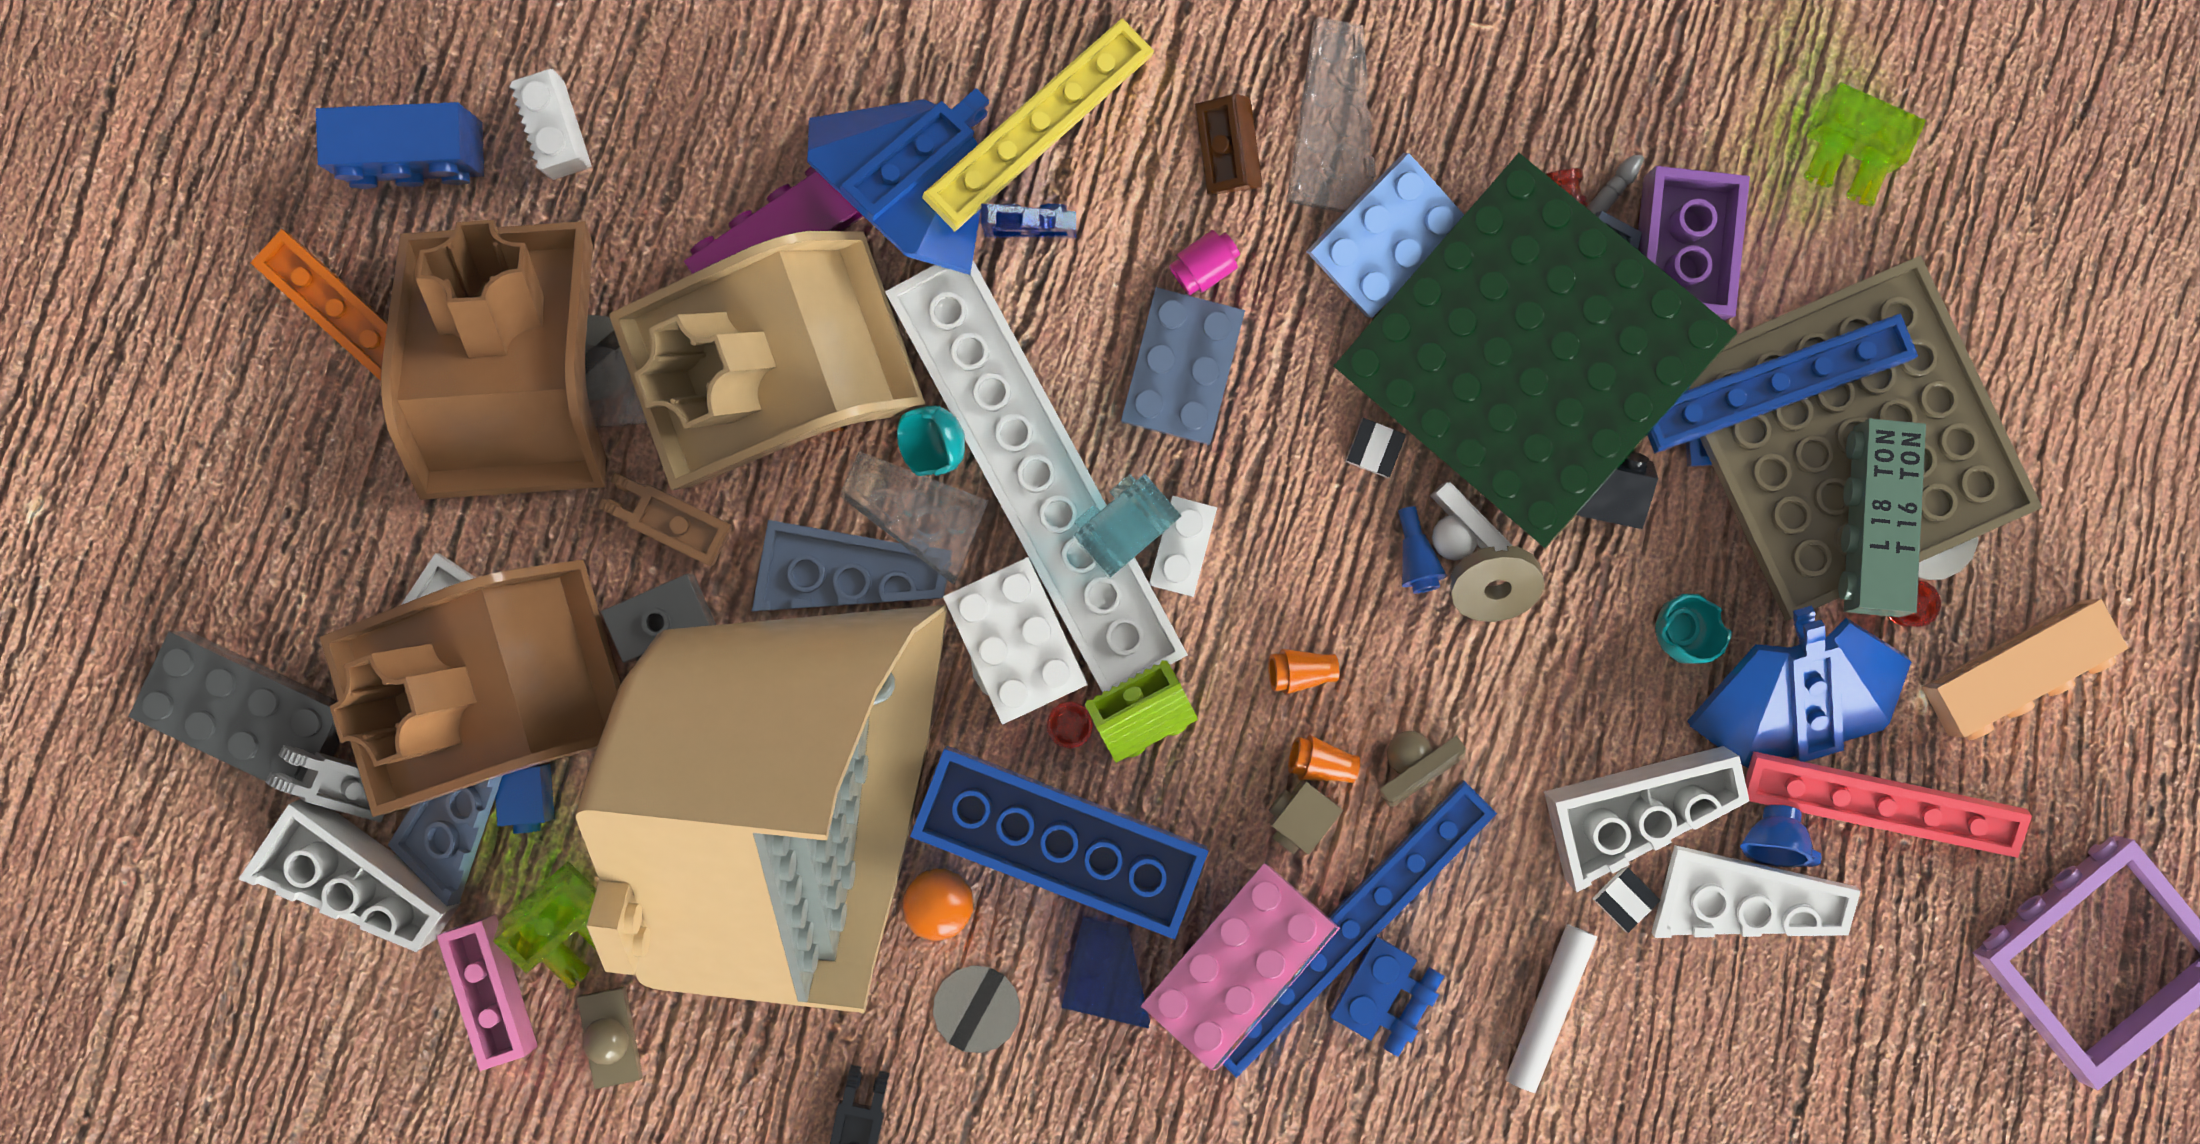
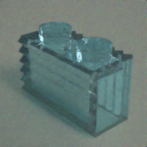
M1145 473L1137 480L1129 474L1110 491V494L1115 499L1102 511L1096 505H1093L1074 522L1079 528L1073 535L1074 540L1108 579L1181 517V514Z

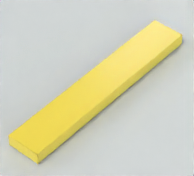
M1121 18L923 193V200L955 232L1152 56L1154 50Z

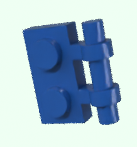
M1376 936L1367 947L1329 1016L1370 1041L1380 1025L1391 1031V1034L1383 1048L1399 1057L1407 1041L1412 1043L1419 1030L1415 1027L1427 1006L1433 1007L1440 995L1436 991L1445 976L1437 970L1428 967L1421 981H1417L1409 976L1417 959ZM1403 989L1410 993L1412 997L1400 1018L1388 1011L1399 991Z

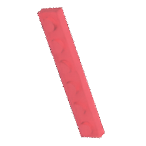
M1753 751L1745 778L1750 802L1764 805L1791 806L1799 809L1802 813L2015 858L2019 857L2032 818L2030 812L2021 807Z

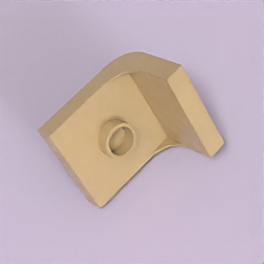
M805 231L777 237L742 250L609 313L671 491L694 487L815 435L859 422L897 417L907 411L926 405L864 231Z

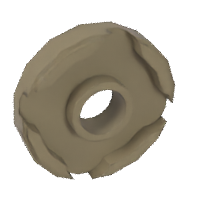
M1494 546L1482 548L1466 556L1454 567L1450 584L1453 604L1462 615L1476 621L1496 622L1512 619L1528 611L1539 601L1544 590V579L1540 563L1532 553L1519 547L1507 546L1508 551H1495ZM1493 581H1505L1503 584L1498 586H1487L1489 583Z

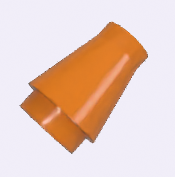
M1281 649L1279 654H1270L1268 674L1271 688L1273 691H1283L1287 695L1327 682H1337L1339 679L1338 658L1336 654L1325 655Z
M1309 735L1306 739L1297 737L1292 744L1288 759L1289 773L1296 774L1299 780L1345 781L1354 783L1360 769L1359 756L1340 750L1312 735Z

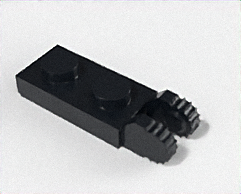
M851 1065L843 1100H840L838 1103L830 1144L879 1143L886 1110L882 1108L890 1073L879 1071L874 1081L872 1105L868 1106L854 1103L857 1089L860 1087L862 1073L860 1066Z

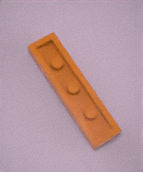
M280 229L250 263L381 381L388 322L289 232Z

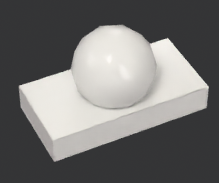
M1451 482L1441 484L1430 495L1449 515L1438 521L1432 535L1435 549L1444 558L1454 561L1464 559L1473 553L1477 545L1481 549L1494 546L1495 551H1508L1507 546H1513Z

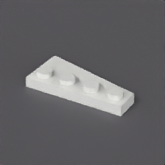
M1674 845L1660 898L1661 901L1658 905L1651 933L1654 938H1672V935L1715 937V934H1741L1743 937H1760L1762 934L1786 933L1787 936L1849 935L1861 891L1853 885Z

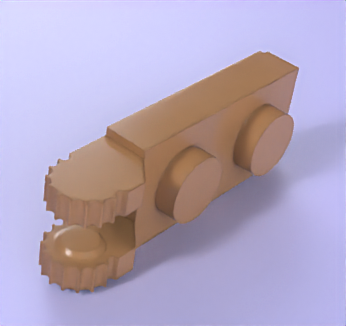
M614 473L611 482L616 487L626 492H633L641 496L634 512L623 508L622 504L614 500H606L604 498L601 499L598 505L599 509L628 522V527L708 566H714L733 527L732 524L647 484L644 486L619 473Z

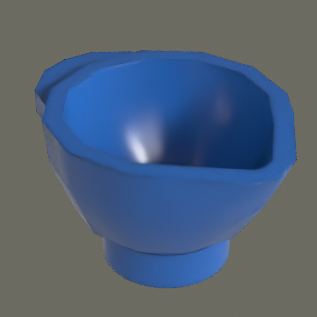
M1769 805L1764 807L1763 819L1753 825L1740 845L1747 858L1775 867H1813L1820 865L1822 861L1821 853L1813 848L1807 828L1801 824L1802 812L1797 808L1786 805Z

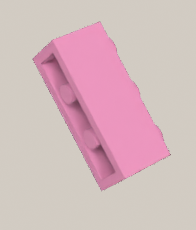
M496 914L451 928L436 935L479 1071L525 1057L536 1049L538 1045Z

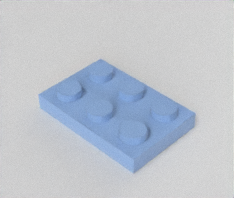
M1403 153L1306 252L1366 317L1373 318L1393 298L1464 214L1409 153Z

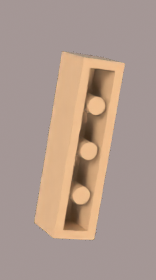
M2083 599L1922 686V689L1947 735L1966 737L1970 741L1991 732L1994 729L1992 723L2005 715L2008 718H2015L2030 711L2035 707L2033 700L2046 693L2049 696H2055L2069 690L2076 684L2074 678L2086 671L2090 674H2095L2113 666L2117 662L2114 656L2129 648L2102 599Z

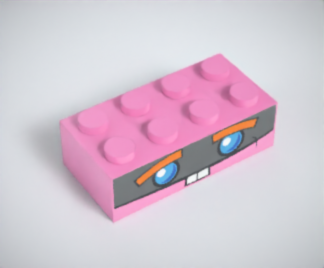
M1264 863L1145 1000L1141 1007L1210 1070L1219 1069L1340 927L1271 866Z

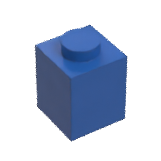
M551 764L535 765L502 776L495 796L497 826L512 825L513 834L541 831V823L555 819Z

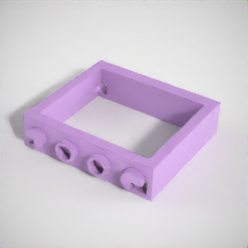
M2119 836L2109 837L2101 845L2094 844L2088 851L2090 856L2077 867L2070 866L2057 874L2052 881L2053 887L2042 896H2033L2022 903L2017 909L2019 915L2007 925H1999L1988 932L1991 936L1973 952L2080 1083L2095 1090L2101 1089L2200 1006V958L2086 1052L2076 1043L2011 964L2010 960L2125 865L2130 868L2200 953V919L2135 840Z

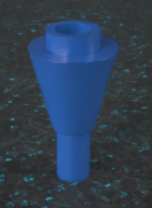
M1416 506L1398 510L1405 538L1403 539L1402 587H1412L1414 594L1440 588L1439 580L1446 578L1447 574L1426 535L1422 533Z

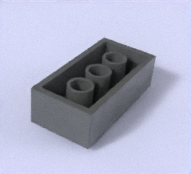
M191 631L168 632L128 716L264 781L267 780L270 772L286 774L302 782L308 768L292 765L281 758L279 753L283 745L300 748L314 755L316 752L334 757L340 744L329 707L338 702L337 700Z

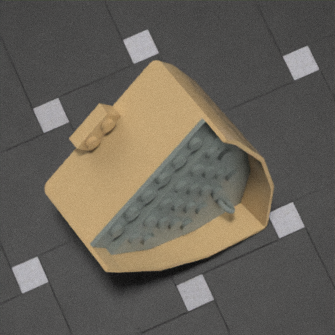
M947 605L668 629L656 635L620 685L591 762L576 812L577 824L599 878L587 928L605 972L636 974L641 984L657 990L865 1013L873 969L905 854L928 748L947 618Z

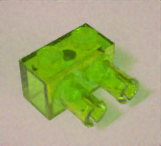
M1840 82L1823 95L1806 136L1818 141L1819 144L1803 177L1810 183L1813 182L1814 178H1818L1815 185L1830 188L1844 154L1852 156L1862 162L1850 189L1846 193V197L1851 201H1855L1858 196L1860 197L1858 204L1874 206L1887 172L1891 173L1908 163L1926 120Z
M567 861L499 921L493 942L526 974L538 963L543 962L568 989L574 988L577 985L575 979L577 978L581 982L591 968L566 946L563 941L577 931L596 950L587 928V922L597 889Z

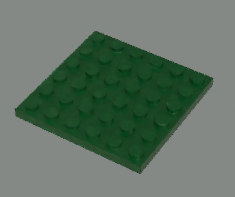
M1518 153L1333 367L1546 549L1737 335V331L1522 154Z

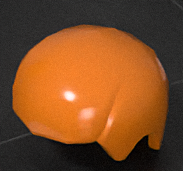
M945 868L926 870L911 882L903 894L902 910L904 921L915 935L929 941L950 939L967 925L973 912L972 890L959 874Z

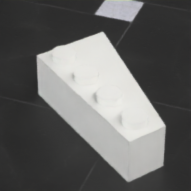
M1725 746L1544 791L1564 878L1576 892L1592 885V881L1609 872L1615 873L1630 865L1629 861L1652 849L1657 851L1672 843L1671 839L1692 828L1696 830L1750 801L1740 757Z
M302 799L288 804L239 877V880L251 885L260 884L275 890V895L292 902L299 900L320 909L319 913L331 918L338 919L340 917L360 925L361 930L414 952L419 951L437 939L436 935L442 932L462 903L459 902V904L446 906L393 852L335 810L307 803Z

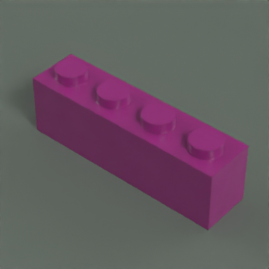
M810 166L805 171L807 178L793 187L790 184H785L773 191L766 199L768 204L754 214L751 210H747L736 216L729 222L730 230L717 239H714L713 236L706 237L690 249L692 256L684 260V263L691 273L694 274L759 243L805 231H844L864 216Z

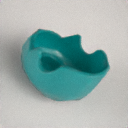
M925 406L907 411L901 416L897 425V445L904 462L917 476L931 474L938 476L956 469L962 462L965 453V434L954 414L941 406Z
M1679 594L1664 603L1660 608L1655 626L1656 637L1661 649L1677 662L1687 664L1709 663L1723 655L1732 638V631L1723 625L1721 607L1707 601L1706 598L1699 594Z

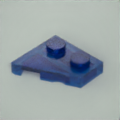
M981 204V225L985 237L1077 238V212L1067 211V205L1043 204L1040 205V208L1021 207L1018 204Z
M1083 915L1061 1008L1149 1028V1014L1141 1007L1145 1002V997L1128 925Z

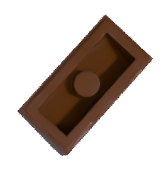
M1231 94L1196 103L1195 109L1207 195L1261 188L1262 176L1250 98L1239 94Z

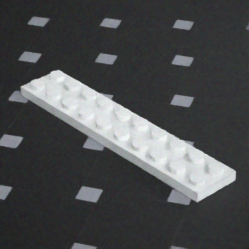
M972 262L970 275L933 265L885 291L950 413L957 417L970 450L1102 693L1110 691L1112 686L1118 687L1120 682H1127L1128 678H1135L1137 673L1143 674L1145 669H1151L1153 665H1160L1162 660L1168 661L1171 665L1188 656L975 262Z

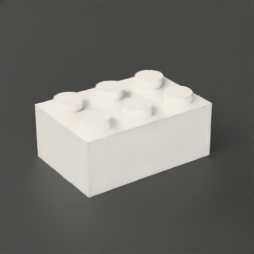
M1029 557L943 596L1002 725L1088 685Z

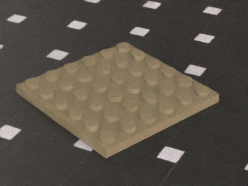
M1921 255L1736 335L1688 389L1707 384L1900 313L1918 354V357L1914 360L1699 437L1785 621L1793 619L1794 610L1808 606L1816 609L1840 598L1838 585L1842 572L1846 571L1847 554L1841 548V535L1844 526L1848 524L1849 506H1846L1844 503L1843 493L1846 480L1851 477L1852 460L1847 458L1846 442L1849 433L1853 431V427L1869 418L1926 424L1919 562L2043 508Z

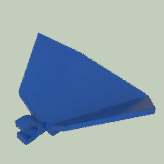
M975 88L953 109H950L943 101L934 104L922 99L809 118L807 163L906 257L968 275L971 274L981 209L954 232L922 197L928 188L978 145L973 137L974 130L970 127L977 125L987 116L988 111L985 107L989 105V99Z
M1804 607L1793 611L1794 626L1799 638V645L1780 647L1755 644L1687 722L1690 727L1717 747L1725 746L1739 755L1741 764L1749 768L1753 751L1783 758L1795 756L1798 761L1807 762L1844 751L1845 741L1884 730L1892 719L1911 665V660L1908 656L1848 618H1845L1825 637V625L1822 620L1815 621L1816 613L1813 607Z

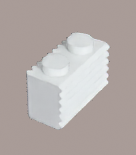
M547 69L512 81L509 87L514 91L512 96L517 100L515 105L520 109L518 114L523 118L521 123L525 126L524 132L529 135L527 141L532 144L529 149L534 152L532 158L537 161L535 167L553 180L592 167L564 79L562 80V77L553 69Z

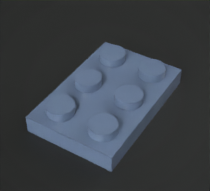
M1156 287L1121 423L1210 446L1245 310Z

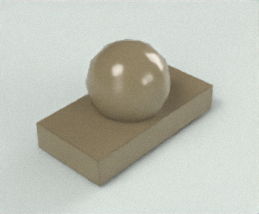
M1404 731L1397 734L1389 743L1387 759L1390 766L1400 775L1380 788L1381 796L1389 807H1395L1464 759L1466 747L1457 735L1433 751L1430 741L1421 733Z
M626 986L578 996L577 1001L584 1033L582 1047L589 1059L594 1089L641 1080L643 1074Z

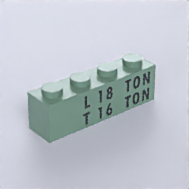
M1869 418L1854 426L1853 431L1848 435L1846 455L1848 459H1852L1851 477L1846 480L1843 498L1845 505L1849 506L1848 524L1844 526L1841 535V548L1843 552L1847 553L1846 571L1842 572L1838 585L1839 597L1844 600L1843 612L1890 617H1903L1917 613L1926 424Z

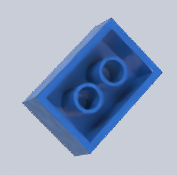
M459 102L316 108L317 164L334 174L335 179L349 182V187L376 188L378 187V181L395 180V185L418 187L424 185V179L441 178V183L465 185L470 183V177H484L483 122Z

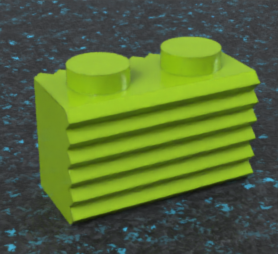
M1162 660L1160 665H1153L1151 669H1145L1143 674L1137 673L1135 678H1128L1127 682H1120L1118 687L1112 686L1110 691H1104L1101 696L1096 695L1093 700L1087 699L1085 703L1115 763L1127 757L1132 758L1140 755L1151 744L1167 736L1178 735L1186 729L1187 725L1199 720L1179 680L1166 660Z

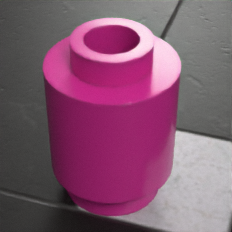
M1211 230L1176 254L1177 260L1171 263L1169 268L1180 286L1190 296L1196 291L1203 293L1238 268L1235 259L1240 256V252L1226 232L1219 236L1214 230Z

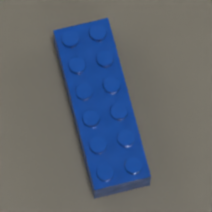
M946 746L942 752L910 835L911 838L1172 939L1176 938L1209 852L1206 845L950 746Z

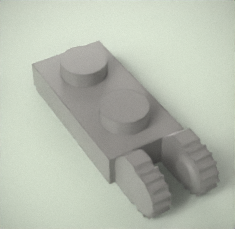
M283 745L279 756L292 765H300L308 768L302 782L283 773L270 772L265 782L267 785L279 791L298 796L307 803L377 822L382 821L385 814L372 817L356 763L316 752L314 755L300 748Z

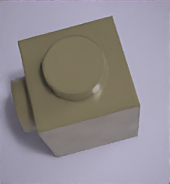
M1301 780L1292 793L1285 789L1271 805L1269 812L1274 816L1269 823L1277 830L1272 838L1292 854H1295L1301 848L1309 855L1343 810L1308 782Z

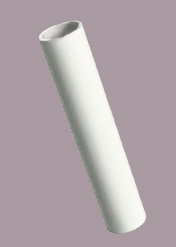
M1566 925L1505 1080L1526 1091L1536 1093L1597 936L1572 925Z

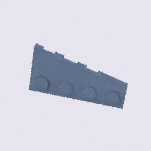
M768 520L752 611L940 599L945 596L952 552Z
M502 776L411 806L388 844L398 857L446 906L459 904Z

